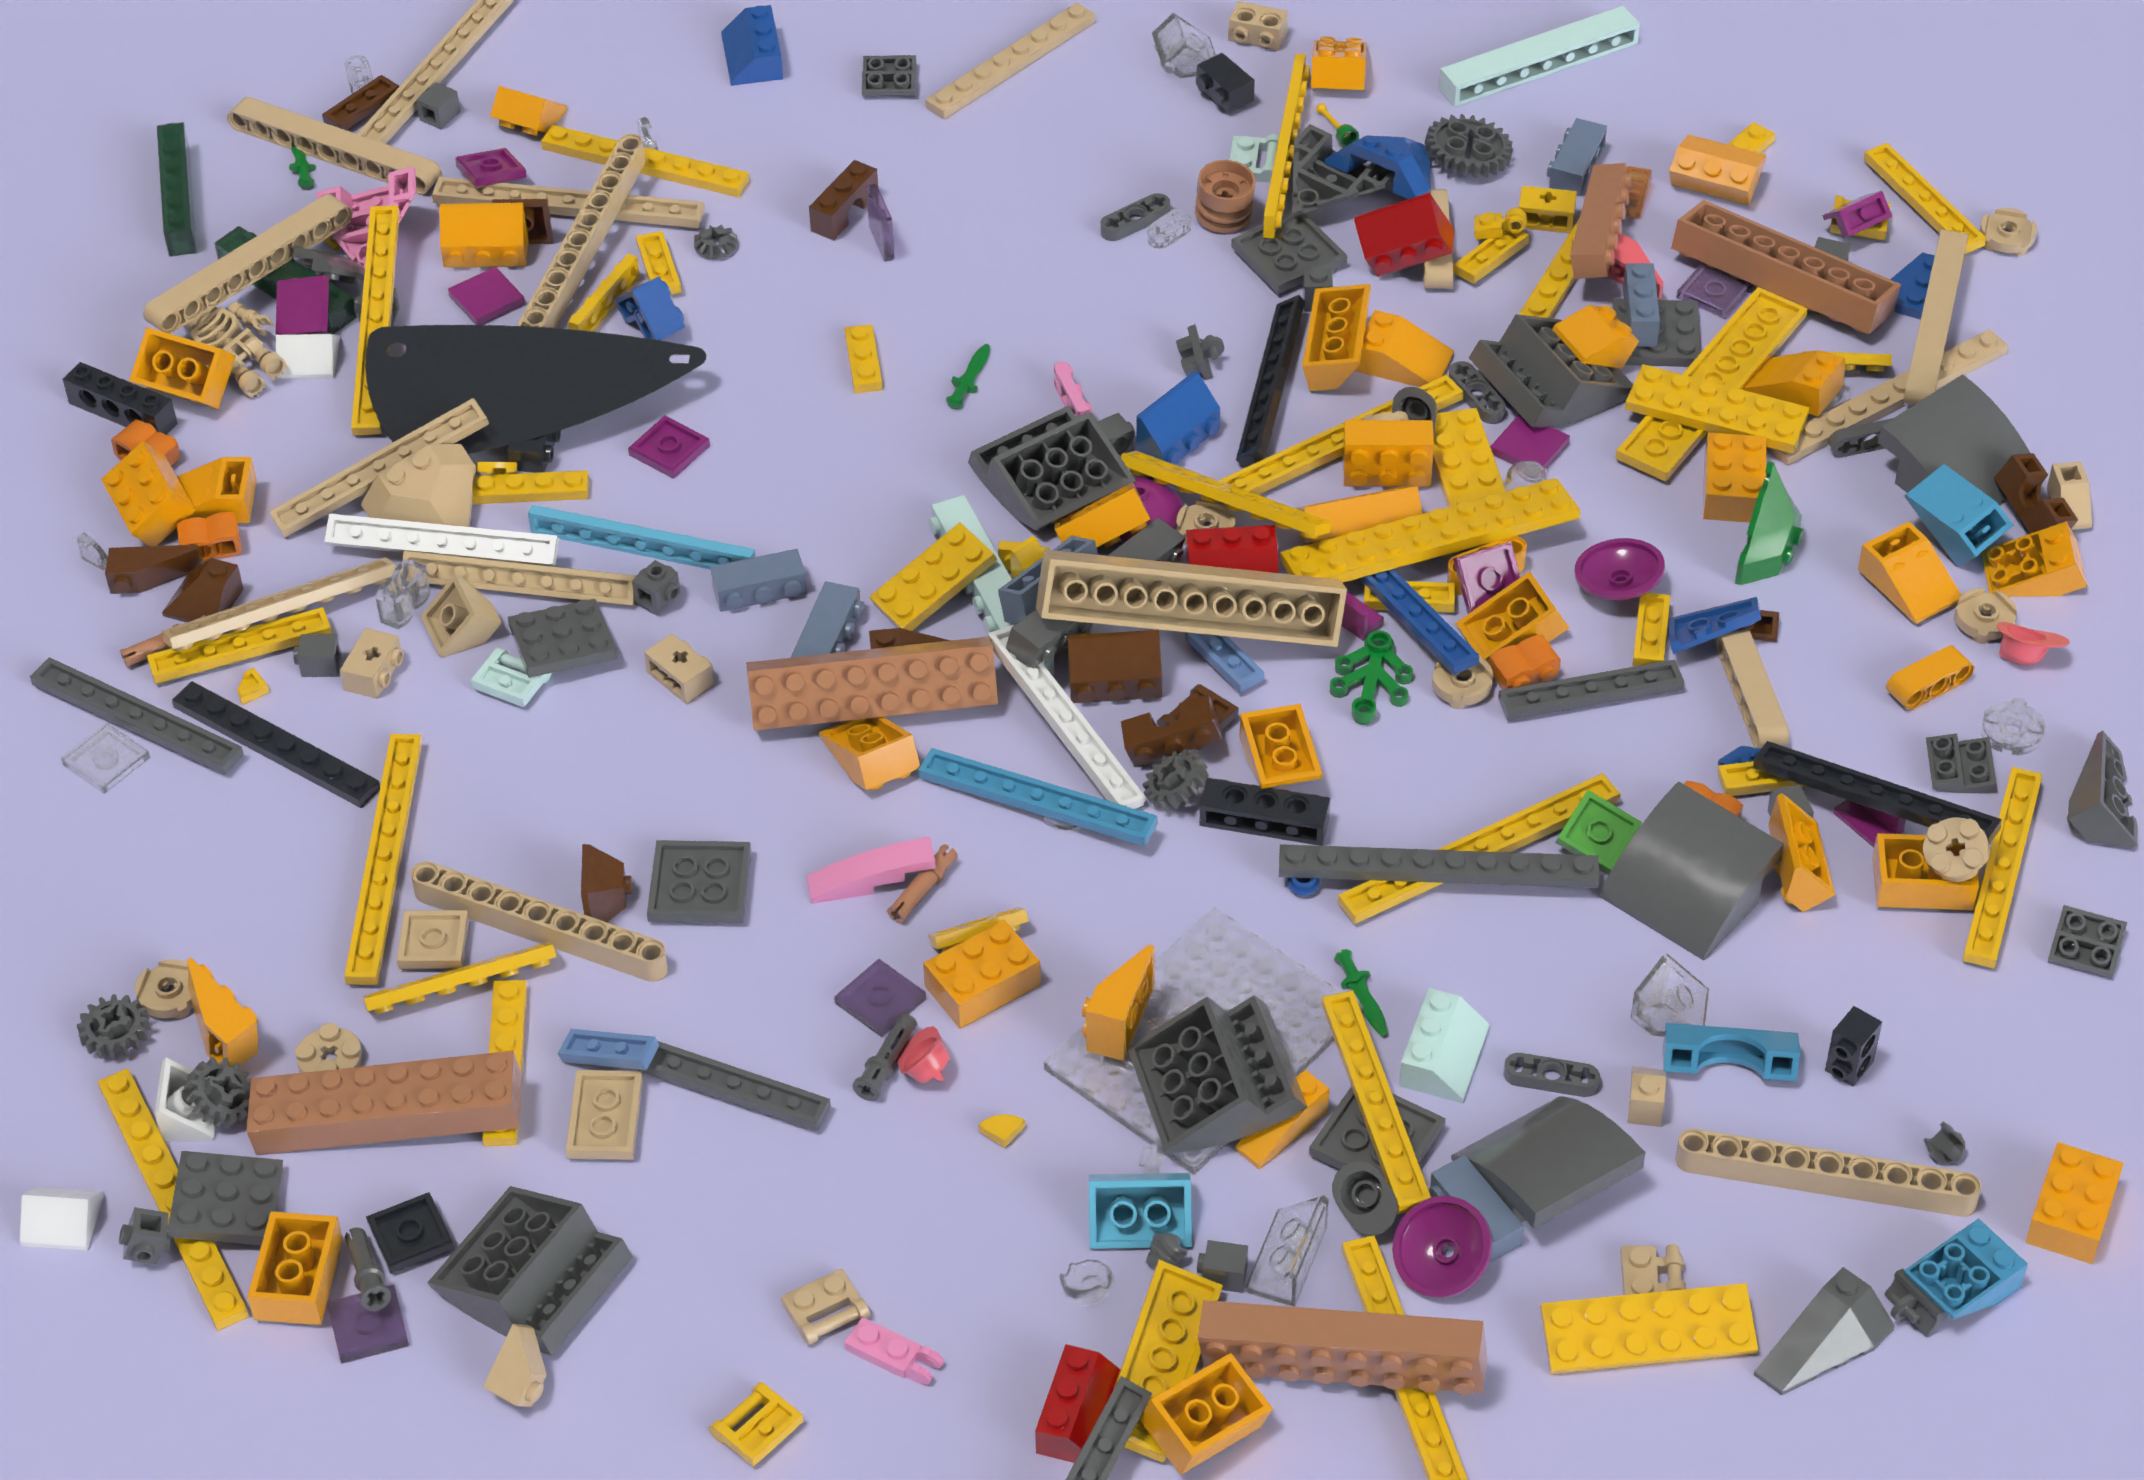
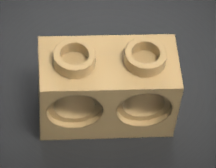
M1237 1L1229 18L1228 41L1279 51L1288 32V11Z

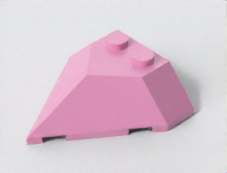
M413 166L388 173L389 185L353 195L341 186L316 192V199L326 194H331L352 209L353 214L348 225L332 234V236L351 260L360 264L364 269L370 206L398 205L400 223L416 194V175Z

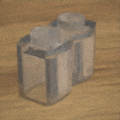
M407 559L396 567L392 579H389L380 586L375 597L380 623L400 629L412 619L414 610L421 607L428 600L431 589L426 565Z

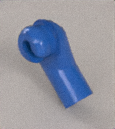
M1740 746L1720 758L1718 766L1754 761V757L1761 748Z

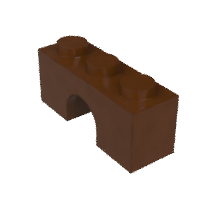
M853 160L809 206L811 232L834 241L849 225L848 215L851 206L855 205L864 209L879 194L877 168Z
M2015 454L2009 458L1994 479L2030 534L2066 521L2070 529H2072L2078 518L2064 497L2041 498V485L2048 474L2035 454Z
M1206 694L1180 702V715L1178 719L1165 727H1158L1150 712L1121 721L1124 748L1134 767L1160 760L1163 756L1170 757L1173 751H1177L1180 754L1184 749L1189 751L1221 741L1222 736L1218 712L1209 695Z

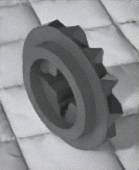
M722 224L718 227L710 225L709 229H700L699 234L694 235V248L696 252L706 258L718 259L732 254L738 246L737 234L733 233L732 228L724 229ZM712 239H717L719 244L717 245Z

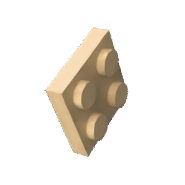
M404 911L397 954L398 969H457L463 967L469 922L468 911Z

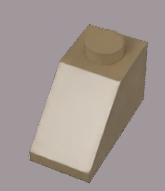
M1632 1066L1627 1123L1661 1127L1665 1101V1071L1662 1069Z
M512 1324L483 1385V1388L515 1406L532 1407L533 1403L542 1395L544 1389L542 1384L547 1376L533 1327L523 1324Z

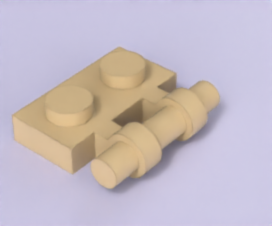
M1676 1244L1667 1245L1665 1248L1666 1256L1656 1257V1246L1621 1245L1620 1260L1623 1295L1686 1289V1283L1682 1281L1681 1271L1684 1270V1259L1680 1255L1679 1246ZM1658 1273L1668 1274V1282L1659 1283Z

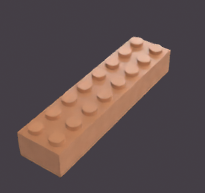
M1705 200L1678 219L1671 249L1680 252L1685 257L1697 259L1710 268H1717L1729 273L1733 278L1750 282L1756 288L1760 287L1803 305L1809 311H1816L1826 315L1830 320L1849 325L1860 333H1872L1894 313L1902 285Z
M990 636L746 662L754 731L998 704L993 644Z
M514 1051L251 1078L246 1132L255 1154L263 1155L519 1128L521 1071Z
M1203 1300L1198 1341L1204 1368L1232 1353L1247 1375L1253 1379L1274 1377L1285 1381H1297L1298 1379L1313 1380L1321 1384H1330L1332 1382L1350 1383L1357 1387L1378 1385L1394 1390L1404 1387L1417 1388L1425 1392L1443 1390L1455 1391L1461 1395L1483 1394L1487 1363L1483 1321Z

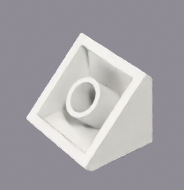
M276 335V353L285 360L288 367L283 370L284 374H280V377L277 379L334 378L340 335Z
M167 1057L162 1060L154 1113L164 1142L211 1140L214 1138L215 1131L213 1119L210 1118L208 1121L203 1122L204 1114L202 1112L195 1114L192 1112L196 1106L195 1103L186 1102V1098L191 1093L184 1090V1086L189 1082L187 1076L193 1070Z
M35 1187L22 1194L21 1246L87 1251L104 1197L103 1191Z

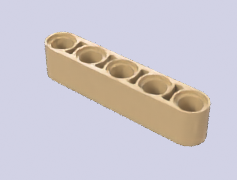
M1431 189L1430 194L1450 222L1447 189ZM1452 253L1422 263L1424 289L1453 288Z
M1748 629L1736 630L1716 637L1718 656L1754 747L1762 748L1767 741L1781 746L1788 745V726L1750 631Z

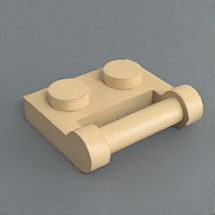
M842 1268L781 1296V1303L807 1345L817 1342L819 1336L851 1321L861 1320L862 1317H870V1311L866 1302L859 1296ZM850 1305L849 1308H847V1309H845V1310H843V1311H841V1312H838V1313H836V1314H834V1315H832V1316H830V1317H828V1318H826V1319H823V1320H821V1321H819V1322H817V1323H815V1324H813V1325L811 1324V1322H813V1321H815V1320H818V1319H820V1318H822V1317H824V1316H826V1315H828V1314H830V1313H833V1312H835V1311H837V1310H839V1309H841V1308H843V1307H845V1306Z

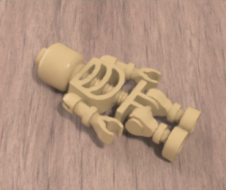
M239 302L231 303L228 310L215 306L186 324L184 327L190 332L194 341L221 348L236 355L230 377L232 375L235 377L239 388L251 399L254 398V395L257 397L259 392L262 393V388L267 386L260 375L244 367L243 360L246 357H249L251 360L256 358L261 370L273 381L275 377L279 378L280 374L283 375V370L288 368L282 357L276 352L264 349V344L253 335L249 328L244 330L239 319H242L245 325L253 326L260 335L267 336V333L260 325H270L274 328L270 318L265 315H258L253 309L247 310Z

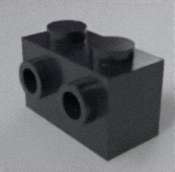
M1220 53L1197 64V87L1228 113L1254 101L1255 80L1224 53Z

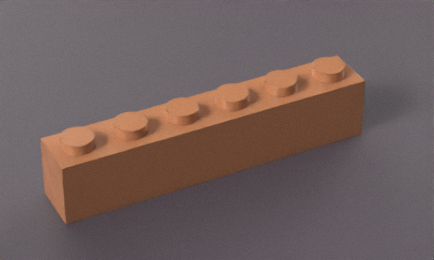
M1626 163L1593 165L1570 253L1574 279L1607 277L1610 266L1614 265V250H1618V235L1622 234L1621 220H1625V205L1629 204V190L1633 189V177L1631 173H1627Z

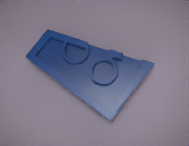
M1922 252L1890 279L1902 284L1894 312L1921 320L1935 255Z
M1757 597L1668 618L1672 653H1678L1760 621L1761 613Z

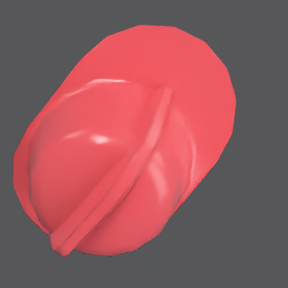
M2000 622L1996 625L1997 629L2002 633L1999 655L2006 660L2020 665H2031L2039 662L2050 647H2064L2070 644L2068 638L2056 633L2028 629L2007 622Z
M934 1026L926 1027L913 1035L906 1042L903 1050L897 1057L901 1073L908 1074L922 1084L933 1078L943 1081L942 1070L950 1060V1054L941 1040L938 1029Z

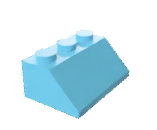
M1190 1173L1089 1174L1090 1249L1150 1248L1152 1237L1155 1233L1178 1235L1181 1239V1247H1192Z

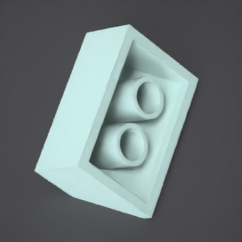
M1428 988L1401 1061L1399 1086L1463 1103L1490 1024L1461 996Z

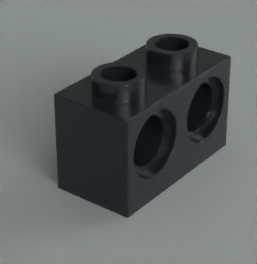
M1853 1006L1832 1032L1825 1071L1830 1073L1835 1079L1844 1081L1854 1087L1874 1062L1882 1021Z

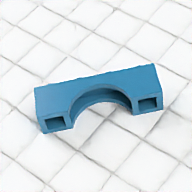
M1665 1023L1663 1071L1697 1074L1701 1068L1710 1064L1735 1063L1753 1069L1763 1079L1797 1081L1800 1059L1798 1033Z

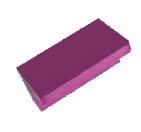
M1878 191L1861 196L1822 216L1824 220L1835 218L1842 237L1846 238L1892 217L1883 191Z
M1347 592L1341 626L1364 641L1371 632L1378 630L1384 625V617Z
M1845 800L1834 807L1833 811L1834 815L1873 848L1877 833L1902 834L1904 832L1905 819L1849 800Z

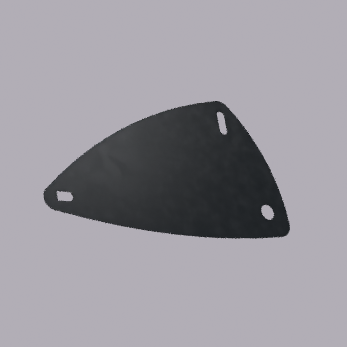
M416 325L381 327L373 331L368 338L365 368L367 387L373 409L392 442L474 398L487 417L489 424L454 443L461 444L467 454L508 446L510 440L523 442L607 414L653 393L701 366L707 356L703 349L695 346L582 330L505 325ZM394 343H401L406 346V352L400 357H390L387 354V348ZM672 355H690L689 363H672L669 358Z

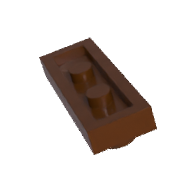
M380 75L323 113V122L348 130L379 109L399 88V85Z

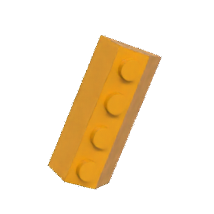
M1370 284L1315 289L1302 364L1309 391L1338 389L1359 367L1371 293Z
M1418 486L1399 487L1295 507L1298 510L1332 522L1330 533L1318 535L1316 539L1301 536L1304 543H1316L1323 539L1342 536L1352 531H1360L1375 527L1378 524H1386L1408 516L1423 514Z

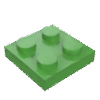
M1587 790L1555 843L1575 855H1598L1599 869L1609 875L1642 822Z

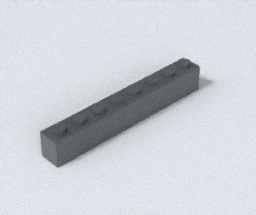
M1157 518L1108 556L1178 563L1184 553L1182 547L1186 537L1160 518ZM1034 610L1011 628L1006 649L1034 669L1040 663L1050 661L1055 652L1063 647L1065 649L1068 647L1067 635L1085 634L1093 623L1041 618L1037 610Z

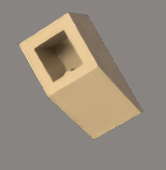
M2081 461L2052 464L2047 485L2050 499L2064 497L2078 518V521L2071 530L2091 528L2090 487Z

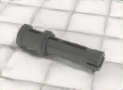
M905 1013L900 1014L876 1056L867 1059L861 1077L856 1078L852 1085L853 1090L858 1096L868 1101H876L880 1097L882 1085L893 1075L894 1062L918 1025L914 1017ZM896 1037H898L897 1043L895 1044L893 1049H891L890 1047L892 1046Z
M360 1227L351 1228L349 1231L352 1240L347 1232L344 1238L356 1270L354 1284L361 1292L359 1297L361 1305L369 1311L381 1310L391 1300L390 1290L384 1285V1272L375 1264L366 1231Z

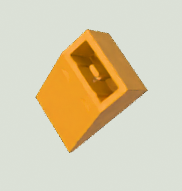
M1330 36L1320 37V40H1314L1311 88L1364 90L1367 42H1362L1361 38L1354 37L1346 38V41H1335L1336 38Z
M222 457L177 476L196 509L187 519L196 517L207 518L220 512H234L238 523H250L257 485L252 457Z
M1909 521L1862 545L1858 570L1915 624L1958 603L1961 593L1928 538Z
M2067 521L1981 552L1988 590L1992 594H1995V590L2009 597L2061 596L2087 587L2079 545Z
M190 957L187 960L189 994L206 1055L209 1058L214 1057L218 1064L223 1058H227L228 1066L232 1067L238 1063L240 1067L258 1053V1018L249 1007H242L236 1001L235 995L226 985L220 986L214 980L211 971L204 964L198 965Z

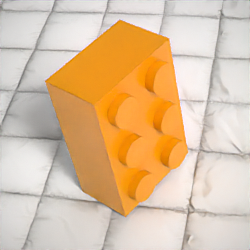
M146 327L129 381L149 390L219 410L236 355L221 348Z
M1345 420L1343 486L1431 487L1434 449L1433 421Z
M1708 432L1704 456L1703 519L1750 523L1759 490L1762 489L1766 476L1767 436Z
M144 441L130 451L126 457L101 478L130 533L148 546H157L177 528L178 522L187 519L196 511L167 458Z
M1877 833L1872 856L1877 907L1974 910L1979 888L1978 874L1971 879L1961 882H1951L1942 879L1940 875L1929 869L1924 858L1923 843L1927 835ZM1954 843L1952 847L1948 848V851H1952L1954 856L1960 855V850L1965 849V846Z
M1005 919L923 962L925 988L959 1029L1041 985L1040 960Z
M2057 1142L2025 1243L2093 1264L2124 1163Z
M270 1212L247 1296L254 1320L322 1325L344 1240L338 1216Z
M1232 1353L1150 1399L1139 1420L1178 1473L1182 1475L1261 1428L1273 1408Z

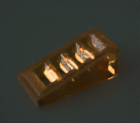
M1627 166V173L1632 174L1633 183L1642 184V186L1633 185L1632 191H1638L1640 194L1629 192V198L1638 199V202L1629 200L1628 206H1635L1636 209L1625 207L1626 216L1640 218L1649 192L1652 170Z

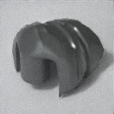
M1943 1121L1940 1124L1941 1130L1933 1138H1925L1923 1141L1927 1145L1931 1157L1939 1164L1946 1165L1960 1160L1965 1150V1141L1961 1133L1954 1131L1953 1127Z
M1155 1233L1150 1244L1151 1251H1149L1145 1262L1153 1268L1156 1267L1159 1260L1178 1267L1179 1261L1187 1255L1188 1250L1180 1246L1181 1239L1178 1235Z

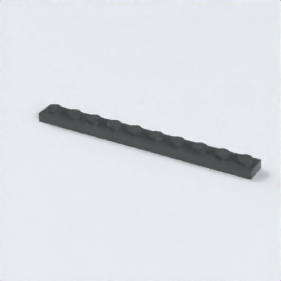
M1280 844L1279 877L1598 888L1599 860L1598 855Z

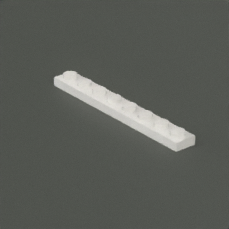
M329 514L324 542L332 546L393 552L415 551L555 567L560 539L554 535Z
M1013 625L988 633L987 637L990 636L993 644V652L1107 801L1134 809L1143 806L1146 800L1145 795L1044 664L1040 663L1033 669L1006 649Z

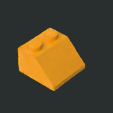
M498 86L490 117L499 119L498 125L514 129L515 124L523 126L522 132L537 136L539 131L547 133L550 127L559 121L566 112L567 105Z
M1587 305L1555 324L1552 329L1584 364L1622 369L1639 343V340L1631 333L1632 329L1627 324L1621 322L1616 316V311L1607 305H1602L1601 307Z

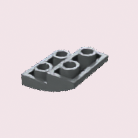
M916 55L863 56L862 96L915 95Z
M294 246L293 257L304 259V265L312 266V271L322 272V276L329 277L330 280L339 281L340 276L342 277L341 282L358 285L359 280H364L365 269L349 258Z
M1957 733L1926 737L1933 789L1954 793L1998 792L1990 737L1958 741Z
M2063 905L2048 961L2112 978L2127 922Z

